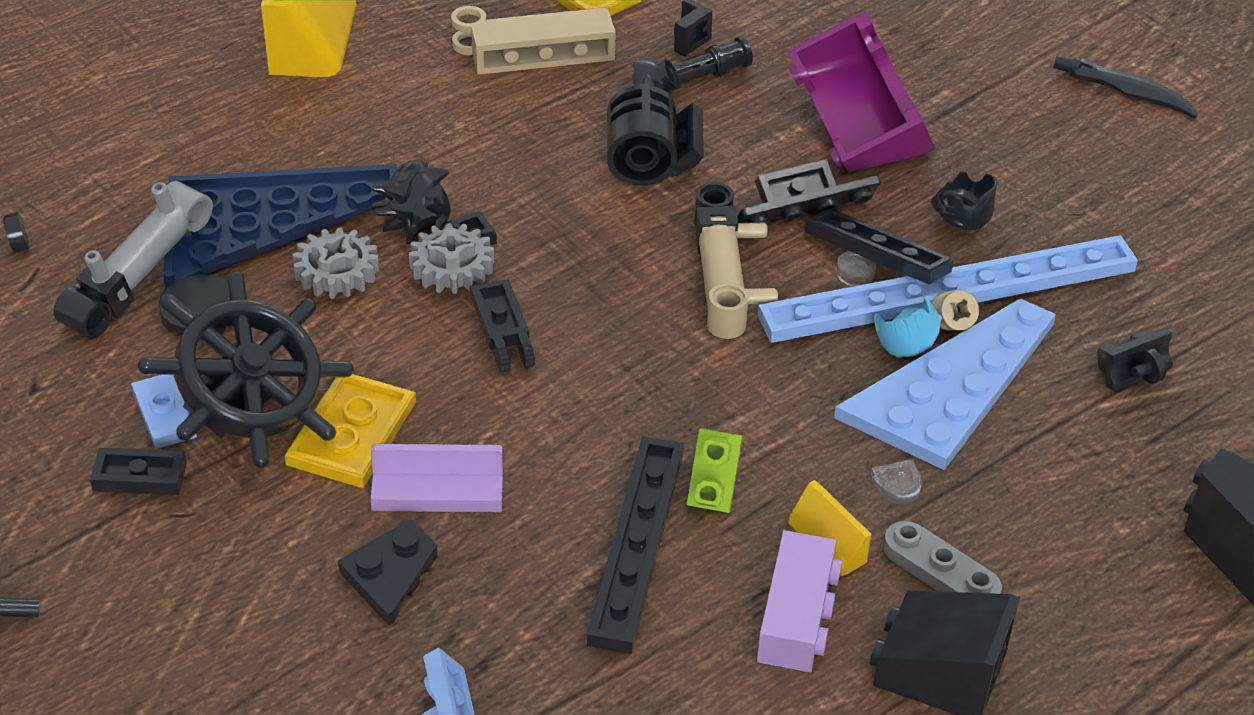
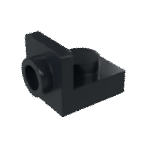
M693 0L682 1L681 18L675 22L674 52L685 57L711 39L713 10Z

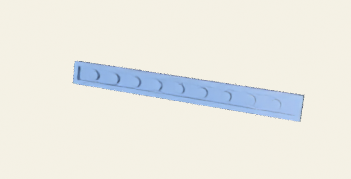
M1119 235L953 267L951 273L930 285L906 276L760 304L758 306V318L770 343L871 324L874 323V315L876 313L885 321L895 319L905 308L922 307L924 303L923 296H927L932 303L934 298L942 292L963 290L973 295L978 303L1135 272L1138 260L1122 236Z

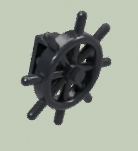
M239 271L231 272L227 278L230 300L211 305L199 314L193 312L174 295H164L160 300L161 307L185 326L186 329L178 342L174 358L144 357L138 362V369L143 374L174 375L178 390L185 401L182 407L191 413L176 429L179 439L184 441L191 439L204 425L221 439L226 433L249 438L253 464L258 468H264L270 462L267 437L288 430L299 420L325 441H330L336 436L335 427L314 411L310 405L317 395L321 377H350L354 372V366L349 361L319 359L312 339L301 326L316 310V304L312 299L301 301L289 315L271 305L247 300L244 276ZM234 326L236 344H232L216 329ZM251 327L269 335L260 344L253 343ZM202 340L222 358H196L197 344ZM283 345L293 360L272 359L271 356ZM277 376L298 377L296 395L276 379ZM270 398H273L282 406L275 410L263 412L262 404L264 405Z

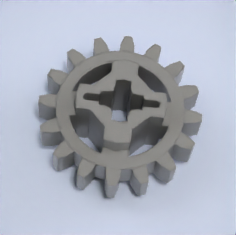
M447 223L443 230L432 226L430 235L421 232L418 234L419 242H411V252H409L410 269L413 270V278L415 280L422 279V286L424 288L434 284L438 293H441L447 287L451 289L453 294H457L458 287L464 286L465 289L470 291V286H473L472 282L484 284L485 274L490 275L493 273L494 247H490V238H481V230L479 229L468 232L466 224H462L459 229L453 228L451 223Z
M337 228L335 234H330L326 229H323L321 237L317 238L314 235H308V244L298 243V252L293 253L296 281H301L303 290L313 287L315 296H319L325 291L329 292L330 299H334L337 292H343L346 297H350L351 289L355 288L363 292L365 290V282L374 283L375 273L379 272L377 246L370 245V237L368 236L358 239L357 230H353L347 235L343 233L342 228Z

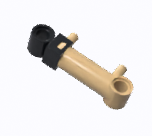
M708 182L701 185L696 191L694 218L698 254H701L708 309L707 327L714 336L732 339L742 335L746 330L748 305L778 301V292L775 288L744 289L737 239L765 238L767 236V224L738 223L736 206H733V190L721 182Z

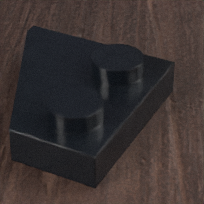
M409 519L338 560L339 573L377 614L390 625L397 619L398 608L405 597L413 595L420 584L419 579L421 575L430 569L438 557L437 545L412 519Z

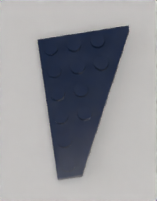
M397 164L169 176V183L173 181L181 182L210 197L213 209L209 221L202 229L196 232L188 231L164 256L163 277L165 288L181 278L197 274H209L374 210L372 204L386 197L372 191L373 185L388 183L397 171Z

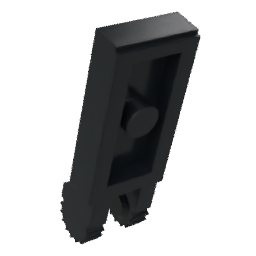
M509 279L470 286V298L489 348L494 351L495 361L500 372L510 371L511 359L506 347L518 345L524 367L534 366L535 357L529 339V329Z

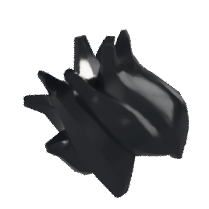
M411 160L402 164L388 183L373 185L372 191L386 197L372 204L376 216L394 217L392 221L384 225L383 232L405 227L406 243L410 244L417 234L432 226L442 230L450 217L451 208L448 196L440 181L449 174V170L433 166L428 167V163L423 160Z

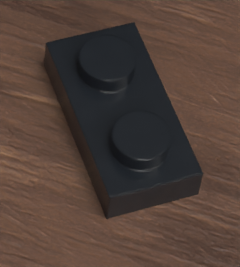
M694 103L676 114L677 165L672 173L676 177L685 170L695 167L704 158L703 111Z
M99 448L90 477L92 491L179 495L187 465L185 451Z

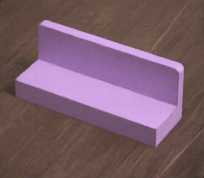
M443 444L372 445V511L502 512V446Z

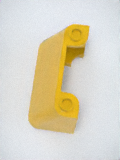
M262 0L261 10L269 75L330 77L341 70L356 10V0Z

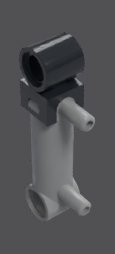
M178 181L170 182L168 185L163 182L155 183L151 187V191L157 207L105 261H103L100 253L96 250L86 253L84 259L87 267L76 278L80 288L72 286L61 293L54 306L53 313L55 319L88 339L99 337L109 326L112 316L118 318L135 300L132 290L188 231H199L206 225L213 209L210 197Z

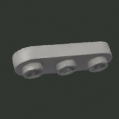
M900 521L888 527L883 545L885 555L892 562L936 591L1001 594L1002 584L997 575L919 524L910 521Z

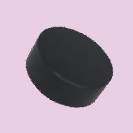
M19 212L4 215L3 224L12 250L17 253L30 249L28 236Z

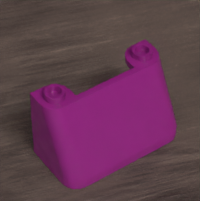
M866 10L788 50L793 64L787 67L797 86L802 83L805 84L835 146L829 149V152L838 169L845 166L848 172L922 156L935 149L925 123L902 84L882 42L876 34Z

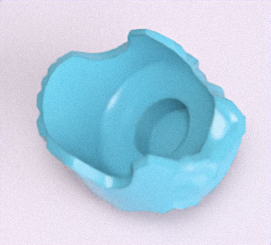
M923 296L924 303L922 307L905 308L891 322H886L878 313L874 315L879 343L889 354L898 358L903 356L913 357L924 350L932 348L940 331L942 316L938 314L927 296Z

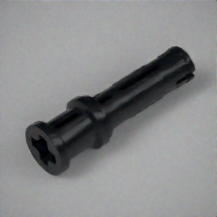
M739 36L732 43L720 47L718 45H711L704 54L674 63L673 66L677 72L693 68L691 71L679 74L680 83H685L711 73L715 76L725 75L726 70L738 66L749 67L753 62V54L746 38Z

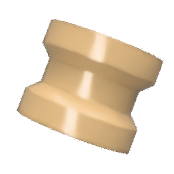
M963 290L942 292L932 301V305L936 308L938 314L942 316L940 329L946 331L966 330L977 321L979 305L975 297L969 292ZM958 303H960L959 307H960V312H962V313H959V312H958V308H957V304H958Z

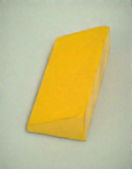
M815 480L809 482L790 514L788 523L797 533L835 539L834 558L842 559L840 575L845 576L867 563L871 533Z

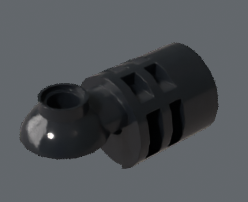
M641 57L634 59V74L632 76L634 85L623 88L611 98L607 107V165L611 173L619 180L632 185L648 186L661 182L670 176L677 165L676 105L672 99V93L681 87V83L675 67L668 59L657 62L653 59Z

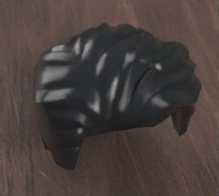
M960 171L953 181L947 182L943 188H940L930 202L943 220L949 222L952 226L963 230H977L986 225L994 213L998 182L994 176L985 174L980 181H974L968 176L967 172Z

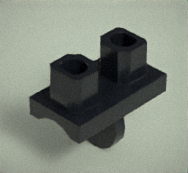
M1165 328L1150 334L1140 331L1132 334L1125 344L1116 347L1109 343L1099 347L1097 350L1098 368L1106 372L1107 387L1117 391L1142 380L1150 384L1163 381L1166 376V370L1173 368V361L1169 354V342L1172 339V332Z

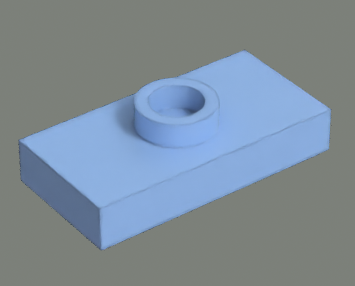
M159 375L131 383L133 395L155 450L183 442L184 440L177 437L176 429L190 414L182 407L184 400L173 375Z

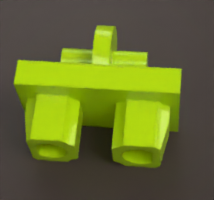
M705 428L699 429L687 499L688 506L730 513L743 435Z

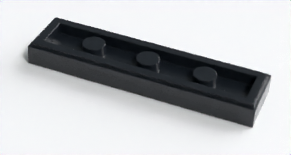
M829 208L806 220V233L928 285L952 272L953 259L834 209Z

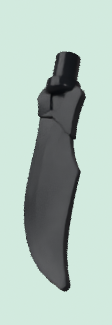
M1057 55L1053 68L1070 73L1069 76L1102 85L1105 84L1124 95L1157 103L1192 118H1197L1198 113L1186 99L1173 90L1152 80L1098 66L1084 58L1075 57L1071 59Z

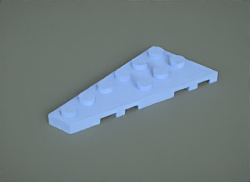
M1019 299L837 405L834 418L945 470L1053 327L1056 314Z

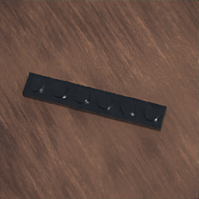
M642 436L589 625L587 646L632 654L683 458L684 443Z

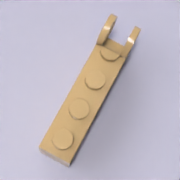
M475 6L459 7L451 14L452 26L459 30L452 37V46L458 53L473 56L477 75L615 60L616 31L608 7L487 20L486 13L481 8ZM463 15H475L480 18L474 23H463L458 20ZM472 37V46H464L459 41L463 38Z

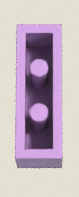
M783 530L760 631L757 662L812 672L815 654L824 656L829 629L821 627L822 619L831 620L835 593L828 592L829 584L838 586L842 559L834 558L835 539Z

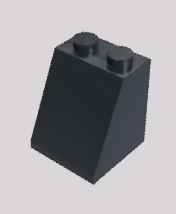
M1221 448L1211 462L1205 459L1202 461L1193 477L1192 482L1198 485V487L1190 494L1183 511L1189 514L1184 532L1248 601L1254 605V464Z
M907 590L901 606L892 605L884 628V631L888 632L886 640L878 638L870 658V665L876 667L873 686L955 715H984L1007 654L1020 597L1013 594Z

